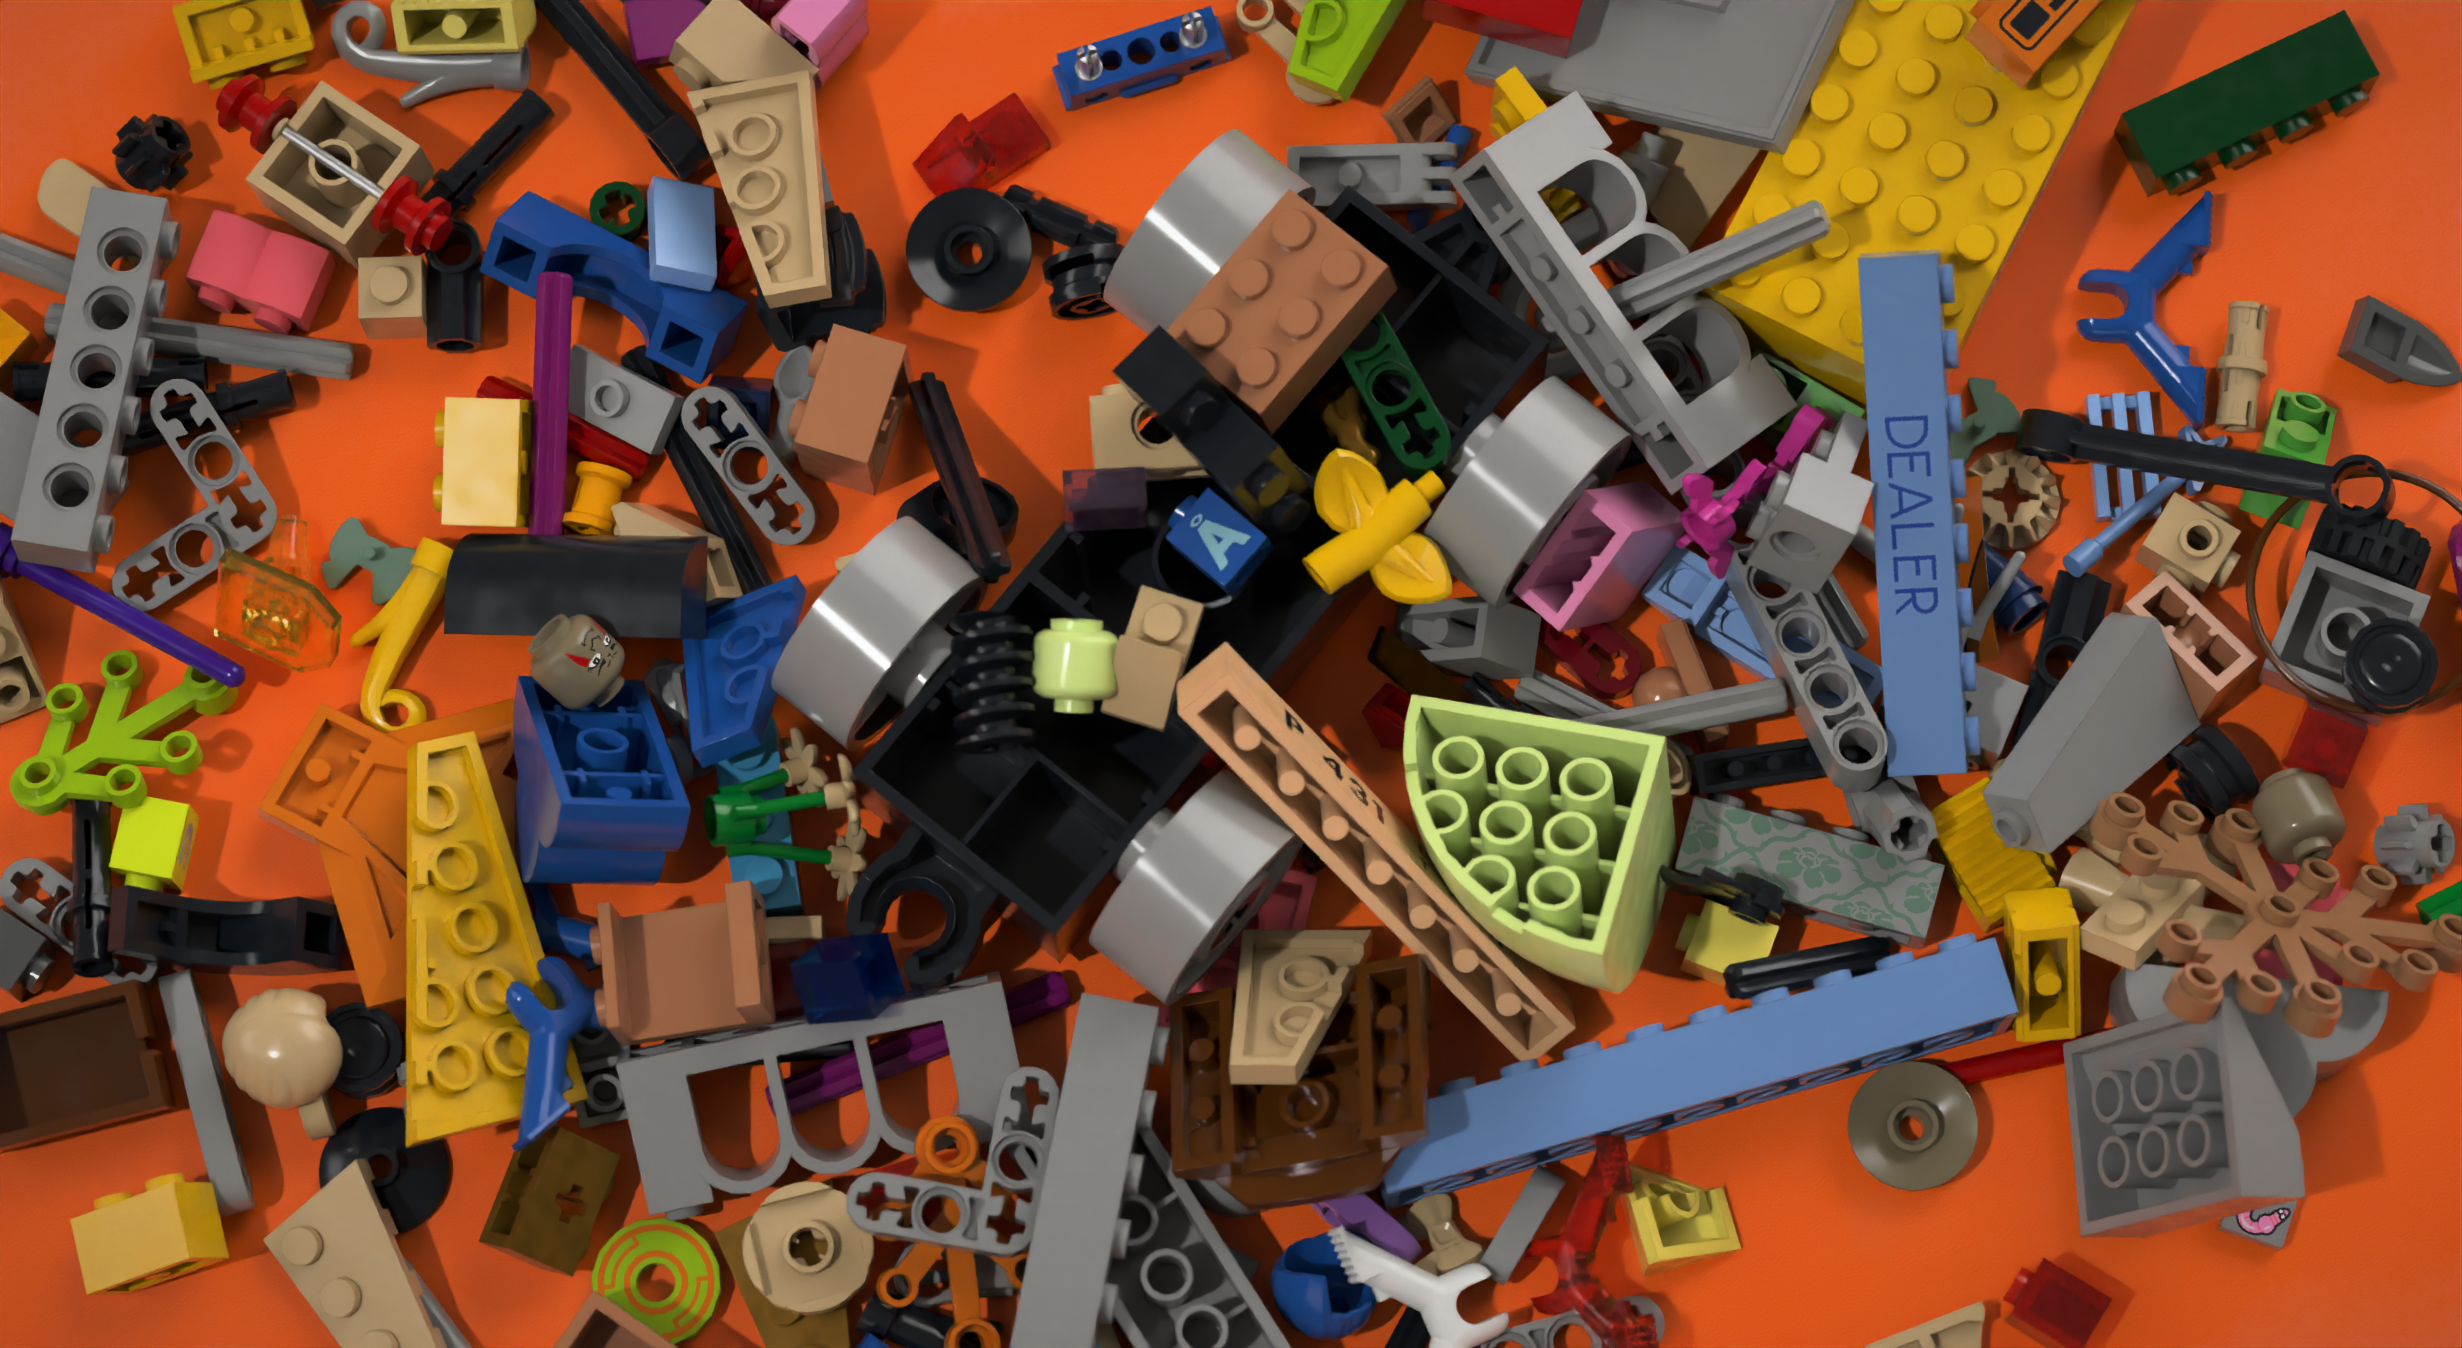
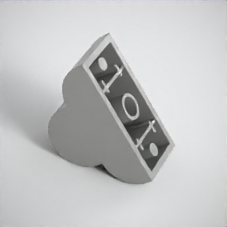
M2142 964L2136 971L2122 967L2109 985L2108 1007L2113 1027H2121L2170 1012L2163 1002V994L2173 974L2182 968ZM2233 977L2221 986L2223 997H2232L2292 1119L2308 1102L2313 1092L2315 1081L2331 1077L2344 1069L2377 1036L2386 1017L2389 991L2335 985L2342 995L2340 1002L2343 1006V1012L2331 1035L2318 1039L2297 1032L2288 1025L2283 1017V1008L2294 989L2290 980L2277 979L2282 986V993L2272 1012L2268 1014L2251 1012L2237 1001L2236 991L2238 988Z

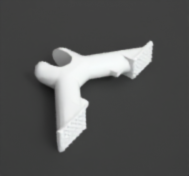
M1343 1226L1329 1229L1327 1235L1332 1237L1331 1243L1335 1245L1334 1251L1339 1253L1337 1259L1342 1260L1341 1267L1345 1268L1344 1274L1349 1276L1347 1282L1351 1284L1362 1282L1370 1286L1377 1302H1382L1392 1297L1419 1311L1431 1337L1428 1348H1473L1498 1337L1505 1331L1509 1321L1508 1311L1491 1316L1475 1324L1465 1322L1457 1313L1456 1301L1460 1292L1467 1286L1492 1275L1488 1268L1482 1264L1469 1263L1437 1277L1344 1230Z

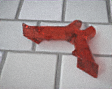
M1625 1135L1594 1136L1596 1154L1562 1232L1538 1238L1529 1243L1525 1250L1524 1260L1550 1258L1558 1270V1282L1553 1292L1531 1298L1530 1300L1533 1307L1539 1313L1545 1315H1557L1575 1311L1609 1348H1659L1655 1323L1640 1324L1632 1315L1630 1300L1618 1301L1601 1283L1596 1248L1607 1224L1617 1222L1615 1205L1619 1196L1633 1193L1634 1187L1629 1168L1630 1162L1628 1160Z

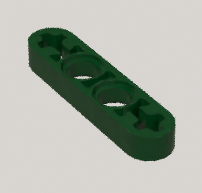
M1380 309L1370 321L1380 329V337L1377 344L1364 352H1357L1347 348L1339 358L1398 464L1405 472L1415 477H1422L1430 470L1438 474L1447 467L1452 458L1453 444L1448 427L1383 311ZM1388 375H1400L1411 385L1410 394L1407 399L1396 406H1385L1374 397V388L1377 382ZM1420 407H1424L1426 412L1416 413ZM1413 414L1422 434L1427 439L1435 436L1439 437L1433 443L1435 454L1430 458L1424 459L1419 452H1413L1409 455L1406 453L1413 447L1410 433L1403 421L1410 418ZM1400 422L1394 429H1391L1389 426L1391 423Z

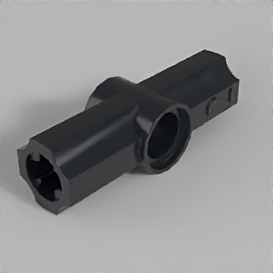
M2057 571L2035 659L2029 669L2028 689L2025 694L2011 751L2060 682L2048 673L2045 661L2053 657H2063L2073 664L2103 621L2112 584L2100 579L2097 575L2085 572L2081 577H2075L2068 571Z

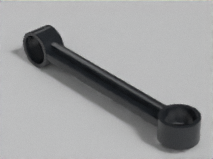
M534 0L537 8L644 134L655 154L678 181L684 182L712 160L709 151L691 126L677 111L670 109L580 0Z
M2043 409L2023 410L2014 447L2019 453L2028 456H2038L2039 460L2051 463L2074 464L2078 460L2330 504L2343 521L2360 527L2374 525L2383 520L2392 510L2396 498L2395 485L2385 467L2377 459L2367 455L2347 456L2338 461L2334 466L2084 424L2072 416ZM2367 470L2381 478L2384 483L2383 492L2373 506L2365 510L2352 511L2345 509L2341 505L2339 487L2347 476L2357 471Z

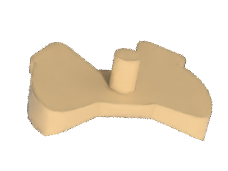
M1446 1193L1429 1195L1418 1200L1398 1221L1416 1240H1427L1434 1251L1417 1262L1415 1266L1437 1277L1463 1265L1479 1263L1484 1255L1482 1246L1464 1239L1452 1220L1453 1204L1450 1196Z

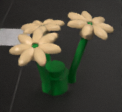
M794 727L790 731L791 739L788 737L780 739L781 747L789 760L780 763L778 770L737 785L716 787V794L705 797L704 823L706 833L712 846H726L728 858L754 855L825 864L826 870L832 871L831 877L839 879L837 900L844 901L848 895L850 896L859 880V872L865 871L869 866L867 858L861 855L868 841V832L866 829L860 828V810L854 798L856 787L853 783L852 765L847 756L842 753L837 754L841 782L828 784L829 778L824 770L814 766L819 758L818 746L815 744L807 745L801 729ZM780 784H784L787 787L797 784L798 795L763 801L760 795L750 796ZM824 805L827 806V810L843 807L847 809L848 824L846 837L843 835L837 836L836 846L830 845L827 850L753 841L755 835L766 832V815L810 807L821 808Z

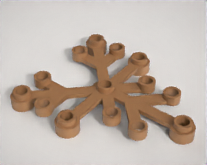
M2116 792L2111 794L2109 798L2099 802L2088 828L2092 837L2109 849L2121 851L2119 855L2120 864L2132 874L2141 877H2150L2156 874L2195 879L2244 912L2245 921L2243 929L2231 940L2202 937L2201 932L2194 925L2181 919H2170L2165 923L2156 942L2158 950L2165 957L2179 963H2188L2192 960L2205 962L2204 964L2189 963L2185 968L2177 970L2163 994V1002L2167 1009L2184 1021L2194 1024H2205L2211 1021L2223 998L2221 986L2231 977H2233L2238 988L2236 999L2244 1008L2257 1014L2272 1012L2282 993V986L2272 975L2258 969L2253 957L2263 948L2277 951L2294 988L2282 1011L2285 1021L2297 1032L2318 1039L2330 1036L2343 1012V1006L2340 1002L2342 995L2339 989L2331 982L2318 978L2307 952L2334 968L2337 974L2344 980L2356 985L2368 984L2379 967L2392 975L2402 987L2414 992H2425L2429 989L2438 970L2447 973L2462 972V917L2454 914H2443L2439 919L2431 921L2428 925L2364 917L2374 907L2387 905L2397 886L2396 878L2388 870L2380 866L2364 865L2352 885V890L2329 912L2306 910L2317 899L2329 898L2339 879L2338 870L2324 859L2318 857L2304 859L2294 878V883L2283 893L2278 892L2259 851L2263 842L2259 834L2262 828L2254 814L2247 810L2230 808L2225 814L2217 816L2205 839L2207 850L2216 859L2228 865L2238 867L2246 885L2209 862L2197 835L2204 821V816L2197 807L2188 802L2173 800L2168 803L2159 821L2160 831L2147 823L2144 816L2146 809L2141 801L2132 795ZM2326 936L2332 937V938L2336 939L2337 941H2339L2340 943H2342L2344 946L2341 947L2340 945H2338V944L2335 943L2334 941L2330 940V939L2327 938ZM2385 944L2414 947L2417 950L2406 949L2402 954H2399Z

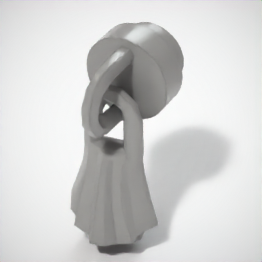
M669 657L657 659L647 670L643 678L663 715L673 729L674 736L666 737L665 739L681 783L685 786L692 779L707 776L716 768V765L712 764L704 768L700 763L693 765V760L696 757L691 750L685 665L672 661ZM682 724H684L687 737H684L680 726Z

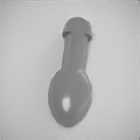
M806 345L785 353L776 368L773 382L775 395L780 402L773 438L769 440L788 465L792 464L798 456L792 450L795 437L788 435L790 418L798 399L808 401L814 378L808 376V367L813 349Z

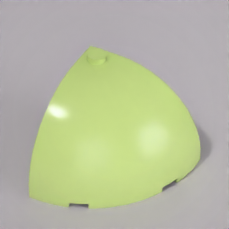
M1412 694L1405 720L1403 743L1406 786L1418 831L1431 860L1449 890L1479 924L1499 942L1524 959L1560 977L1588 987L1613 993L1624 991L1633 981L1642 964L1662 908L1668 886L1660 876V867L1663 864L1672 870L1677 855L1666 737Z

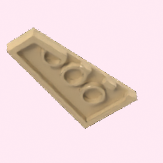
M809 69L686 92L769 308L832 298L815 83Z
M367 1158L354 1160L263 1239L264 1243L341 1348H447L439 1327L432 1326L420 1298L424 1291L415 1270H408L394 1236L399 1233L388 1209H382L371 1181L375 1177Z

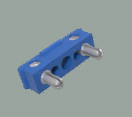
M1209 6L1056 54L1057 65L1052 67V71L1065 110L1069 112L1119 96L1129 98L1176 83L1180 77L1225 64L1232 60L1218 17L1214 16L1212 7ZM1167 47L1178 48L1175 52H1167L1164 49ZM1137 53H1146L1153 57L1150 62L1141 65L1130 60ZM1109 65H1115L1119 67L1114 71L1104 69Z

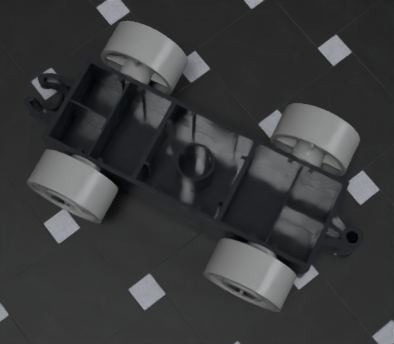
M1239 129L1225 132L1204 148L1183 169L1146 214L1111 270L1104 288V301L1147 335L1158 325L1167 331L1289 188L1311 206H1313L1315 201V188ZM1348 185L1323 215L1388 265L1397 291L1381 310L1447 425L1453 444L1450 462L1445 469L1436 474L1446 487V491L1429 504L1432 515L1415 532L1419 533L1430 520L1423 535L1431 538L1439 547L1450 573L1494 608L1500 609L1517 596L1512 590L1583 492L1608 485L1631 446L1633 436L1556 375L1544 380L1550 341L1489 294L1491 286L1496 283L1500 286L1509 278L1513 269L1466 203L1463 204L1460 210L1412 235ZM1369 322L1348 348L1357 352L1370 350L1379 340L1380 329L1374 323ZM1340 358L1336 360L1281 426L1270 436L1282 448L1313 492L1316 476L1323 461L1329 453L1339 448L1338 443L1332 444L1324 424L1315 420L1307 412L1306 402L1307 398L1317 392L1325 393L1336 383L1350 378ZM1388 375L1377 382L1374 388V397L1385 406H1396L1407 399L1410 394L1411 385L1400 375ZM1362 401L1361 406L1371 428L1367 429L1366 440L1380 450L1382 461L1377 470L1381 473L1388 492L1403 479H1407L1411 484L1415 483L1421 477H1415L1405 472L1398 464L1364 401ZM1420 407L1416 413L1426 412L1424 407ZM1413 414L1410 418L1403 421L1410 433L1413 447L1406 453L1409 455L1413 452H1419L1424 459L1430 458L1435 454L1433 443L1439 437L1435 436L1427 439L1422 434ZM1153 417L1139 432L1146 441L1153 444L1165 443L1172 438ZM1400 422L1391 423L1389 426L1391 429H1394ZM1211 477L1094 485L988 611L1008 613L1014 617V622L1033 627L1032 636L1015 641V648L1032 653L1035 635L1044 629H1050V620L1053 618L1103 620V630L1111 632L1119 640L1120 635H1125L1141 585L1204 604V613L1182 678L1224 642H1227L1281 698L1376 584L1373 582L1370 570L1338 589L1332 595H1329L1313 579L1304 566L1302 559L1323 544L1342 534L1331 529L1317 513L1315 505L1309 511L1306 520L1300 527L1290 533H1286L1273 545L1275 549L1239 591L1231 597L1177 552L1165 538L1173 529L1168 525V521L1178 506L1190 495L1199 498L1207 488L1211 489L1248 520ZM905 516L894 521L871 539L821 594L786 645L775 667L771 681L774 691L850 751L856 750L870 742L895 720L852 771L862 804L898 832L901 837L893 849L882 853L861 874L849 896L846 925L851 939L860 945H867L878 938L886 925V916L890 906L901 895L911 892H923L935 897L944 907L946 913L945 929L939 939L930 946L915 951L909 956L904 965V973L908 985L916 991H927L949 984L971 966L983 946L984 934L1000 916L1059 963L1063 961L1097 920L1090 934L1089 944L1166 1006L1172 1005L1200 981L1239 937L1280 883L1298 855L1304 841L1248 784L1228 769L1220 772L1227 763L1178 714L1177 694L1165 730L1161 732L1101 713L1103 700H1094V713L1055 712V699L1042 697L1036 694L1033 688L1018 692L1017 699L1036 704V712L1018 718V725L1037 730L1036 739L1019 744V747L1015 750L1002 753L963 754L954 751L955 743L967 736L961 735L953 729L954 717L965 712V710L957 708L952 703L953 692L959 687L964 686V684L958 683L952 678V666L963 659L956 657L951 652V640L963 633L957 632L950 627V618L957 614L978 611L986 595L988 584L985 583L984 576L977 574L968 561L914 518ZM1033 661L1016 667V674L1032 678Z

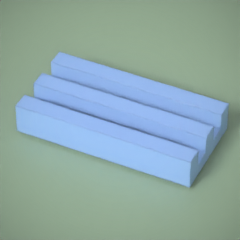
M2150 391L2137 392L2136 395L2125 396V393H2112L2110 397H2100L2099 394L2086 395L2084 399L2086 424L2102 426L2101 413L2112 412L2113 429L2128 431L2126 411H2135L2137 433L2154 435ZM2090 463L2095 523L2113 522L2135 504L2132 470L2117 467L2121 507H2110L2106 465ZM2141 472L2144 496L2158 485L2159 481L2158 474ZM2161 503L2141 520L2158 519L2162 513Z

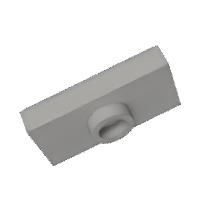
M573 344L570 351L568 412L649 454L661 455L685 397L583 345Z

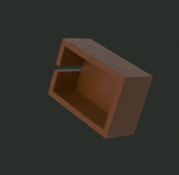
M133 979L0 1013V1152L176 1108L163 1051L149 1049L147 1041L159 1039V1034L146 982Z

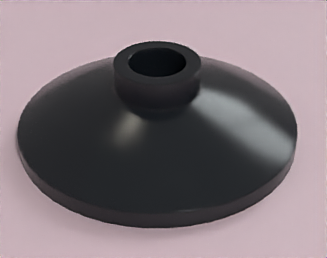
M961 188L935 197L917 214L907 236L906 257L912 278L929 299L940 306L954 311L979 312L1003 303L1019 289L1031 265L1032 242L1023 216L1009 201L996 193L984 189ZM966 246H975L982 252V257L974 265H965L958 259L961 249Z
M391 1107L368 1109L344 1121L336 1129V1135L330 1136L319 1165L320 1188L322 1189L356 1159L367 1158L369 1165H371L379 1157L389 1158L392 1162V1171L389 1176L381 1180L374 1179L371 1183L382 1209L389 1210L398 1233L403 1234L425 1222L440 1205L449 1180L448 1156L441 1139L406 1148V1119L403 1109Z

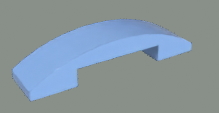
M1674 545L1642 591L1641 597L1673 621L1681 618L1682 621L1685 620L1692 636L1760 680L1776 678L1725 577L1722 579L1716 578L1709 570L1708 561L1685 547L1680 549ZM1794 636L1783 641L1785 646L1795 653H1806L1815 648L1812 642L1804 637ZM1838 641L1873 707L1883 692L1882 667ZM1821 691L1811 696L1816 704L1823 708L1831 709L1839 707L1844 703L1839 695L1831 691Z

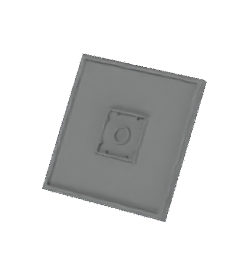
M1583 0L1566 59L1481 35L1464 74L1474 84L1494 88L1495 79L1516 66L1537 95L1544 100L1558 102L1577 90L1588 108L1592 111L1785 154L1855 0Z

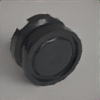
M1116 243L1089 244L1074 247L1047 258L1042 263L1045 284L1053 287V293L1049 296L1052 317L1059 320L1072 321L1091 319L1118 312L1104 301L1103 293L1111 270L1125 246Z
M2396 618L2375 620L2360 629L2349 644L2341 670L2344 689L2348 690L2355 701L2354 704L2368 714L2384 718L2403 716L2419 707L2435 681L2438 668L2436 649L2426 632L2409 621Z
M355 1002L340 1006L326 1016L328 1023L339 1035L343 1050L339 1073L331 1085L333 1089L345 1094L349 1098L369 1100L385 1095L399 1084L396 1068L401 1067V1063L406 1062V1036L387 1012L378 1007L367 1010L365 1003Z

